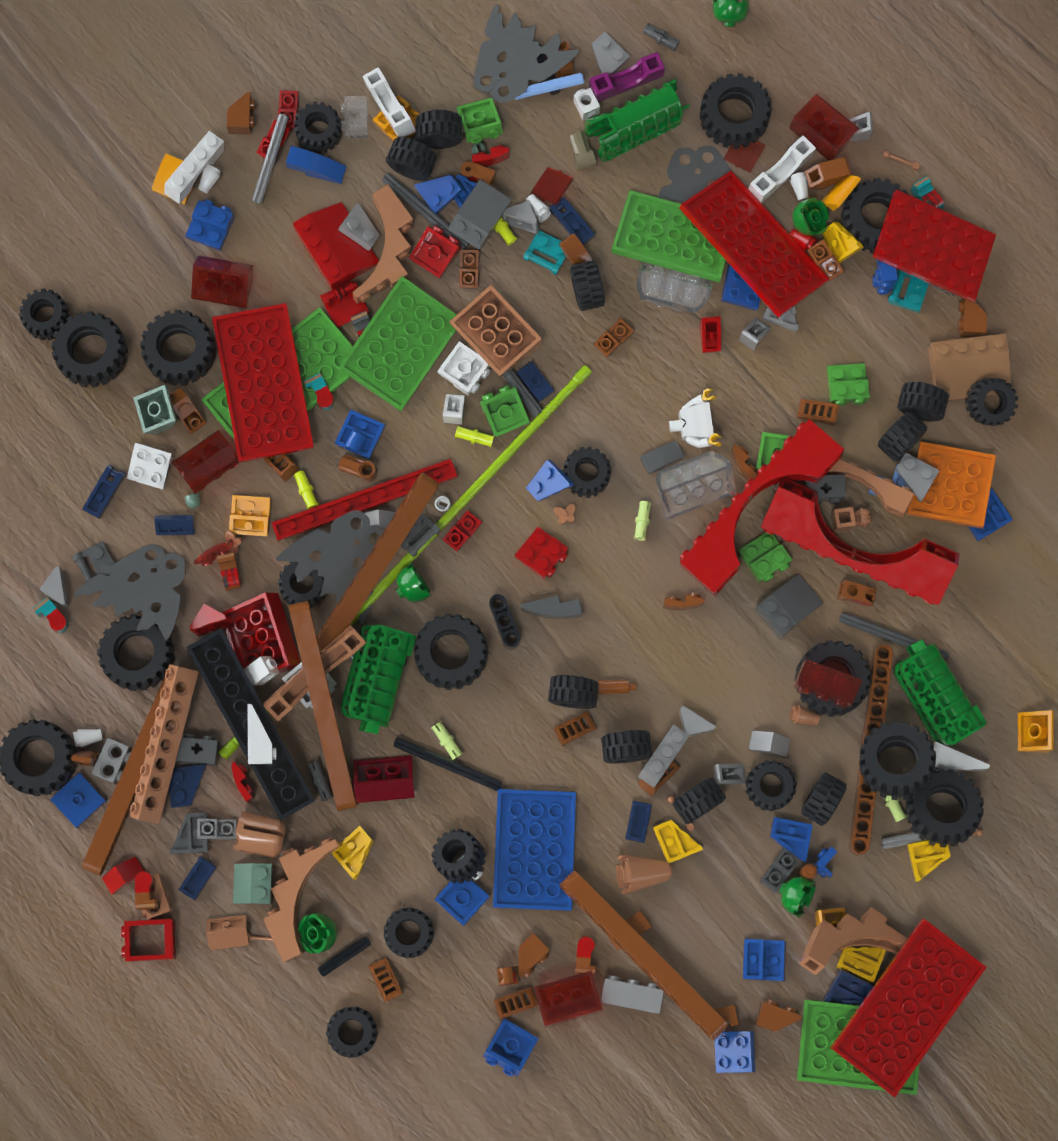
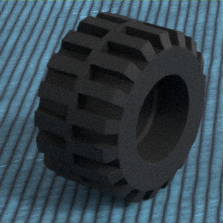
M313 102L311 106L309 103L306 104V108H301L299 110L300 114L297 113L295 116L296 120H294V129L298 142L301 143L304 149L307 147L308 151L312 152L315 150L316 154H319V151L326 153L327 149H334V144L338 145L339 139L342 136V127L337 111L335 109L332 110V106L329 104L326 107L324 102H321L320 105L317 102ZM321 121L328 125L327 130L321 134H313L308 131L309 126L314 122Z
M430 110L419 114L416 117V141L431 149H446L459 145L462 142V117L458 113L448 110Z
M404 137L394 139L386 157V163L394 171L402 176L419 181L428 180L437 160V156L429 147L416 140Z
M595 261L571 265V280L579 309L586 311L603 307L605 295L599 269Z
M36 289L33 291L34 294L28 293L26 295L27 299L21 301L23 306L19 307L21 312L19 313V318L22 320L23 326L33 337H39L40 340H45V337H47L48 340H53L52 337L55 331H60L58 326L61 323L66 324L68 322L67 318L70 317L68 312L70 311L63 298L57 292L54 293L50 289L48 292L46 289H41V292H38ZM44 307L54 308V315L50 320L46 322L35 321V316L40 309Z
M984 378L983 380H978L976 385L973 384L970 387L972 391L967 392L969 399H965V403L969 404L966 409L971 412L969 414L970 417L975 418L974 421L990 426L1002 425L1004 422L1011 420L1010 416L1015 415L1016 412L1013 410L1018 408V405L1015 404V401H1018V396H1014V394L1017 392L1015 389H1011L1012 385L1006 383V380ZM993 390L999 397V406L994 412L989 413L985 408L984 399Z
M908 382L902 387L897 408L903 414L911 411L922 421H940L944 418L949 394L932 384Z
M911 411L907 412L881 437L878 447L894 462L898 461L904 456L905 452L908 453L926 433L927 426Z
M588 446V449H584V447H580L578 451L575 449L571 455H568L564 463L563 473L574 483V486L570 488L571 493H577L578 497H582V495L586 496V498H590V495L595 497L599 492L602 493L609 484L611 476L610 461L606 459L604 453H599L600 450L597 448L592 450V447ZM581 464H591L598 470V476L592 481H583L576 475V468Z
M289 562L290 565H285L283 572L279 574L278 584L280 593L286 602L290 605L308 601L310 609L315 604L319 605L320 600L325 598V595L321 596L324 576H318V570L310 572L308 575L313 577L314 586L309 592L299 594L292 588V583L297 577L295 570L298 562Z
M553 676L550 679L548 701L554 705L568 708H595L599 683L593 679L579 676Z
M621 731L601 737L603 760L606 763L636 762L652 756L650 733L648 731Z
M776 760L764 761L752 769L747 777L746 793L749 795V800L753 801L754 805L760 807L761 810H779L786 806L796 793L797 781L794 779L795 775L791 773L789 766H784L785 764L782 762L778 763ZM765 775H774L781 781L782 791L778 796L769 797L762 792L760 781Z
M827 772L823 773L809 793L802 807L801 814L820 826L825 825L843 798L847 784Z
M712 777L707 778L679 796L672 805L683 822L690 824L724 802L726 796Z
M452 829L449 834L445 832L442 838L439 837L437 839L438 843L433 846L435 851L431 853V856L434 858L432 862L435 868L448 881L463 884L464 880L466 882L471 881L472 877L476 878L478 876V871L481 872L483 870L481 866L485 865L486 861L484 859L486 857L483 851L484 848L470 832L463 831L462 829H458L456 832ZM466 849L465 855L460 861L451 863L453 856L458 851Z
M407 907L393 912L388 917L386 925H384L383 935L386 945L393 953L404 958H415L429 949L433 941L434 931L430 919L424 912ZM405 921L415 922L421 931L418 941L411 945L403 944L397 936L398 927Z
M345 1007L338 1010L330 1018L327 1024V1041L333 1051L339 1055L348 1058L359 1057L368 1052L375 1044L378 1034L377 1024L368 1011L360 1007ZM348 1020H356L363 1026L364 1035L356 1044H348L341 1038L340 1029Z

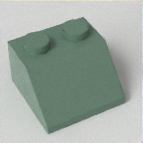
M162 385L133 398L144 434H159L171 429L177 422L167 385Z
M261 863L234 864L233 904L272 905L273 892L271 888H273L274 865Z

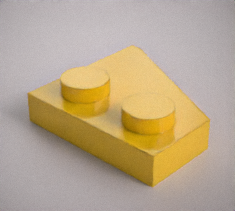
M833 222L822 233L825 242L839 263L864 248L839 222Z
M672 820L653 827L668 864L703 850L701 845L697 844Z
M359 826L340 843L342 847L332 852V855L352 879L357 880L374 841Z
M928 840L907 845L915 882L920 881L942 862L951 857L948 844L946 848L940 847L939 843H935L933 846L929 844Z
M878 947L845 948L841 952L836 968H843L874 983L886 950Z

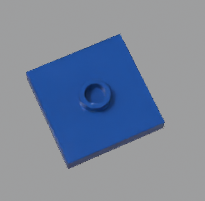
M78 773L50 799L76 828L83 824L106 802L81 773Z
M464 880L463 884L450 881L434 900L464 926L490 896L474 881L466 882Z

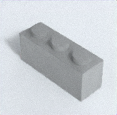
M673 725L638 777L654 788L689 735Z
M609 975V979H604L601 1003L660 1014L663 991L659 989L657 984L648 983V987L641 986L640 981L629 979L628 983L621 982V977Z

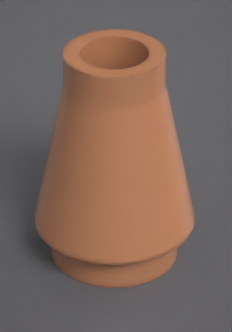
M800 705L793 706L789 716V720L793 721L794 724L817 726L820 719L819 714H815Z

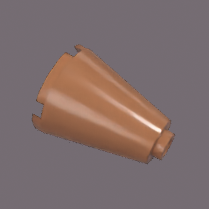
M619 855L617 860H621L620 865H616V877L618 887L623 888L622 894H629L666 882L672 876V866L667 861L631 855Z

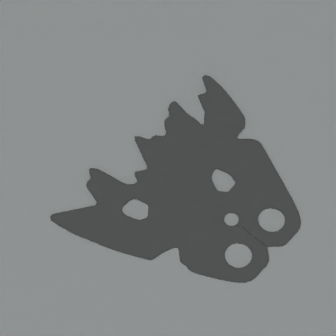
M497 4L493 8L485 28V34L491 40L481 44L474 75V86L483 93L491 92L494 100L506 103L526 91L529 86L528 80L541 82L569 63L579 53V50L558 51L561 44L558 33L544 46L540 47L539 41L533 42L536 25H533L531 28H522L521 21L518 20L516 13L512 15L511 20L503 28V14L498 13L499 5ZM505 51L507 54L506 60L501 63L497 58L501 52ZM540 54L548 56L547 60L543 63L537 62V57ZM505 72L506 76L501 78L500 73ZM485 75L490 76L492 79L491 83L487 86H483L480 82L481 78ZM507 86L510 89L509 94L503 97L500 96L498 93L500 87Z
M713 146L699 147L696 153L691 148L677 149L667 168L668 178L673 183L662 187L658 198L684 203L706 188L708 180L716 181L731 171L720 152ZM705 152L712 153L714 158L711 163H705L702 160V155ZM681 155H689L691 161L688 165H682L679 162ZM699 168L701 173L695 174V169Z
M351 511L333 521L331 533L320 529L314 530L287 547L277 556L276 560L298 562L295 570L297 582L302 581L313 570H318V576H324L321 596L326 593H335L336 602L338 603L361 566L357 570L353 568L354 558L359 557L363 561V565L375 546L369 542L370 534L376 532L381 536L384 529L377 524L370 525L369 517L362 511ZM353 518H360L362 520V527L360 529L354 530L351 527ZM359 539L360 545L356 546L354 540ZM315 550H319L321 553V558L318 561H312L309 558V555ZM371 605L359 616L360 625L365 621Z
M149 544L111 565L108 569L109 576L99 574L91 578L73 596L77 597L81 594L89 596L95 592L104 591L92 604L93 607L113 605V609L116 610V617L131 608L135 612L142 611L143 615L137 626V631L142 629L148 630L156 623L163 637L167 640L174 628L180 605V595L172 588L180 585L184 579L185 561L183 557L175 553L165 554L163 548ZM152 550L157 553V557L154 560H147L145 558V554L148 551ZM173 559L177 561V567L171 570L167 569L165 566L166 562ZM151 568H156L157 572L151 573L150 570ZM135 572L140 575L138 580L134 582L128 581L132 573ZM159 602L161 604L160 611L157 613L151 611L152 604Z

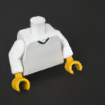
M705 389L703 394L686 403L679 411V420L669 421L670 432L681 431L682 440L697 448L712 445L720 447L722 444L716 442V439L722 436L713 432L710 404L707 402V400L714 401L716 399V396L709 398V393L714 391L713 389Z

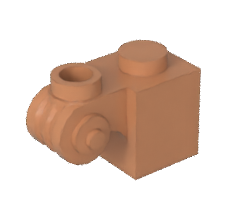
M853 507L834 509L831 513L834 533L850 531L856 526L865 528L872 524L870 510L860 508L859 511L854 512Z

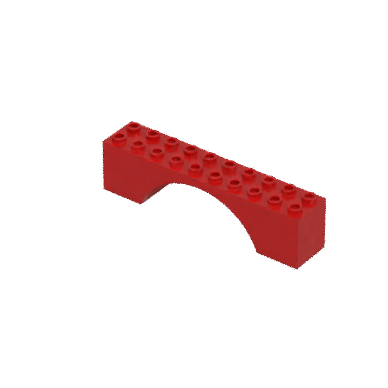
M810 419L807 422L803 421L797 427L796 434L793 437L790 435L784 441L783 449L781 451L777 449L772 454L770 463L762 465L757 471V477L755 479L751 478L745 484L742 494L738 492L731 500L732 505L729 508L724 507L718 514L719 519L716 522L712 521L706 527V533L703 536L699 535L693 541L692 549L690 551L686 549L679 557L680 566L714 597L740 570V563L734 546V537L738 520L748 503L763 490L780 483L782 477L792 481H808L818 484L843 456L844 448Z
M782 477L761 524V528L768 534H777L784 541H793L805 550L811 549L823 558L829 557L834 559L839 565L850 566L857 573H866L873 580H882L888 583L890 587L905 590L912 597H921L926 603L931 605L940 604L959 564L960 553L925 538L910 548L893 553H871L857 549L841 540L829 528L819 507L818 492L785 477Z

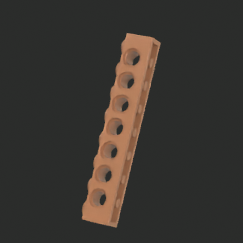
M169 664V668L166 670L164 687L160 692L161 699L155 711L154 726L150 730L149 745L146 747L144 764L140 769V780L136 785L135 799L130 807V817L155 824L160 823L199 671ZM179 682V688L176 690V684ZM174 701V707L171 709V704ZM167 721H169L168 728H166ZM159 759V765L156 767V761ZM154 778V784L151 786V781ZM147 798H150L149 803L146 805Z

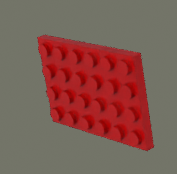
M896 190L893 193L872 258L974 302L978 295L996 234Z

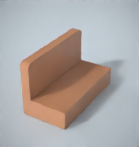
M246 914L207 919L206 934L210 950L248 946Z

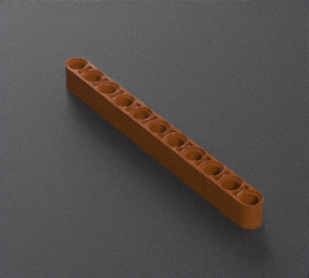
M421 473L318 633L317 639L320 652L350 626L436 491L439 483L426 474Z
M304 601L289 605V611L337 811L357 807L309 602Z
M888 645L878 646L872 655V676L870 677L872 682L867 696L862 744H864L866 735H871L869 732L870 726L880 729V724L885 723L893 651ZM879 650H883L887 653L886 659H882L879 657ZM876 669L884 671V678L876 675ZM874 688L882 690V697H877L874 694ZM872 707L879 708V716H875L872 714ZM860 764L849 849L856 856L862 855L869 850L876 793L872 790L870 793H865L862 790V784L865 782L863 780L864 776L860 773ZM861 802L868 805L869 809L867 812L860 810L859 805ZM858 822L865 823L866 830L864 832L858 830ZM856 841L863 843L864 849L862 851L855 849Z
M165 677L82 864V869L99 876L105 870L135 799V788L140 780V769L144 764L145 750L149 745L150 730L154 726L155 711L159 706L160 692L164 687ZM179 682L176 684V690L179 688ZM174 701L171 704V709L174 707Z
M572 871L559 884L561 889L709 1038L715 1041L728 1027L727 1022L576 871Z

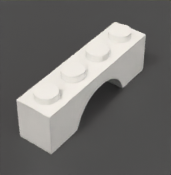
M379 67L362 76L368 90L397 137H406L415 132L416 130L409 115L396 99Z
M208 131L165 182L164 194L180 204L190 193L195 180L202 170L209 164L213 165L224 152V141Z
M804 136L800 137L771 169L762 172L750 183V192L762 204L791 175L813 157L816 147Z

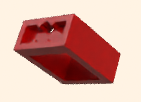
M175 919L124 921V926H121V937L125 939V946H122L121 953L122 958H125V962L176 959ZM164 925L165 954L132 956L131 926Z

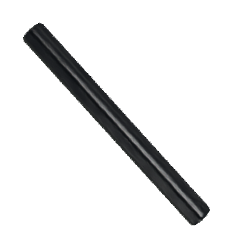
M397 737L394 741L393 746L495 791H498L502 786V781L400 737Z

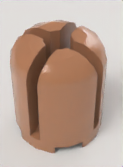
M241 811V817L243 818L239 817L235 833L237 845H233V850L271 858L277 857L283 849V841L285 840L286 826L284 822L277 818Z

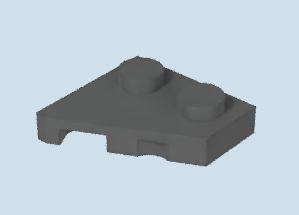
M206 812L186 814L173 847L170 849L171 855L209 852L208 840L197 839V819H207Z

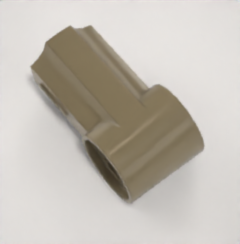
M574 132L570 135V142L574 151L577 170L596 166L593 150H590L585 132Z

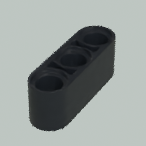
M495 594L489 601L490 611L504 647L514 650L520 643L518 630L505 597ZM501 600L503 606L497 609L493 607V602ZM502 618H507L510 624L502 626L499 621ZM512 635L516 637L517 641L514 644H508L506 638Z

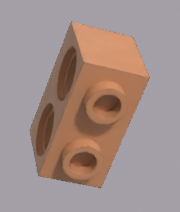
M159 873L153 875L155 879L153 900H158L160 909L157 912H153L151 909L141 910L143 916H147V919L150 920L173 912L162 875Z

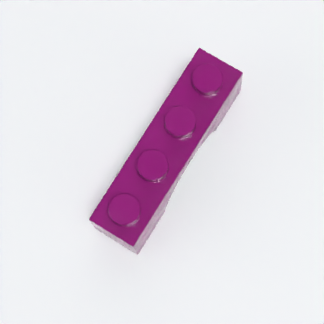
M658 52L640 58L635 65L622 72L614 74L605 72L590 78L589 88L592 89L597 101L601 102L662 78L665 67Z

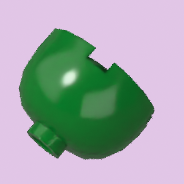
M713 0L714 17L719 22L724 23L725 27H735L736 23H741L747 17L750 2L747 0H742V2L738 0Z
M810 198L801 201L794 208L792 220L798 232L804 235L816 236L826 231L828 225L826 226V220H829V213L824 202L818 201L816 198Z
M410 563L397 575L396 583L398 588H396V592L401 599L405 597L410 602H421L432 596L423 577L415 573L417 569Z
M794 877L787 883L784 882L779 891L782 894L781 902L784 909L796 917H801L805 913L802 909L805 905L809 907L813 899L816 887L812 885L816 884V882L804 877Z
M314 913L305 916L300 921L298 932L301 931V938H299V941L308 953H322L329 950L335 944L337 927L329 916Z

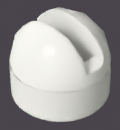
M440 496L435 500L437 510L441 512L449 510L451 502L447 497ZM440 501L448 504L447 507L439 505Z

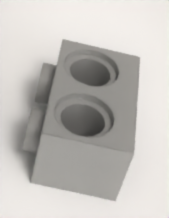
M107 738L91 774L117 784L132 748ZM117 748H121L122 755L118 758H114V750ZM113 766L114 773L111 776H106V768Z

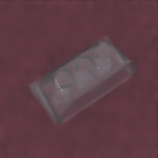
M640 261L637 275V290L642 300L652 302L659 307H671L679 312L683 310L696 313L704 307L711 295L713 281Z
M711 451L658 471L656 477L662 510L666 520L736 494L731 463L721 454Z

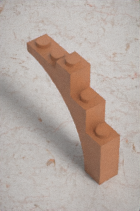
M388 184L372 194L373 203L379 211L384 225L385 244L381 259L374 272L360 287L353 291V299L357 304L368 301L372 294L382 292L387 288V285L393 289L401 276L408 280V273L399 260L403 261L409 257L411 246L401 233L406 234L412 229L413 218Z
M328 838L321 842L322 846L316 849L313 846L304 850V855H302L300 850L291 848L284 851L283 856L279 858L288 880L283 878L275 882L276 886L271 888L280 911L277 908L268 912V917L263 920L283 962H288L304 954L303 947L299 941L297 925L301 893L317 865L329 854L342 847L338 839Z
M871 907L861 916L860 921L847 913L837 923L836 928L823 920L814 928L799 965L816 975L826 966L834 953L852 946L878 947L897 955L908 938L885 924L887 917Z

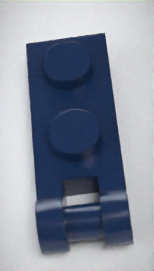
M562 197L558 200L559 203L549 207L551 214L560 222L569 235L574 233L583 245L595 237L594 232L566 198ZM564 208L566 211L561 214L560 210Z
M107 465L82 510L100 519L119 485L125 479L126 473L121 470L117 471L113 466ZM110 476L115 478L113 482L108 480Z

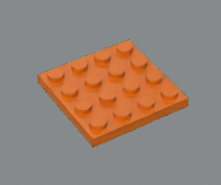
M920 441L917 459L938 469L939 473L921 503L917 501V497L914 494L907 510V515L983 529L996 455Z

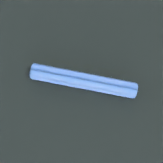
M582 73L532 84L528 86L523 94L515 99L518 100L583 84L584 76Z

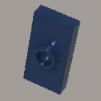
M532 361L517 371V375L538 403L554 393L553 388Z
M155 515L156 535H194L195 533L193 515Z
M632 801L625 840L645 843L652 808L651 804Z
M199 857L178 890L196 901L217 867L204 858Z

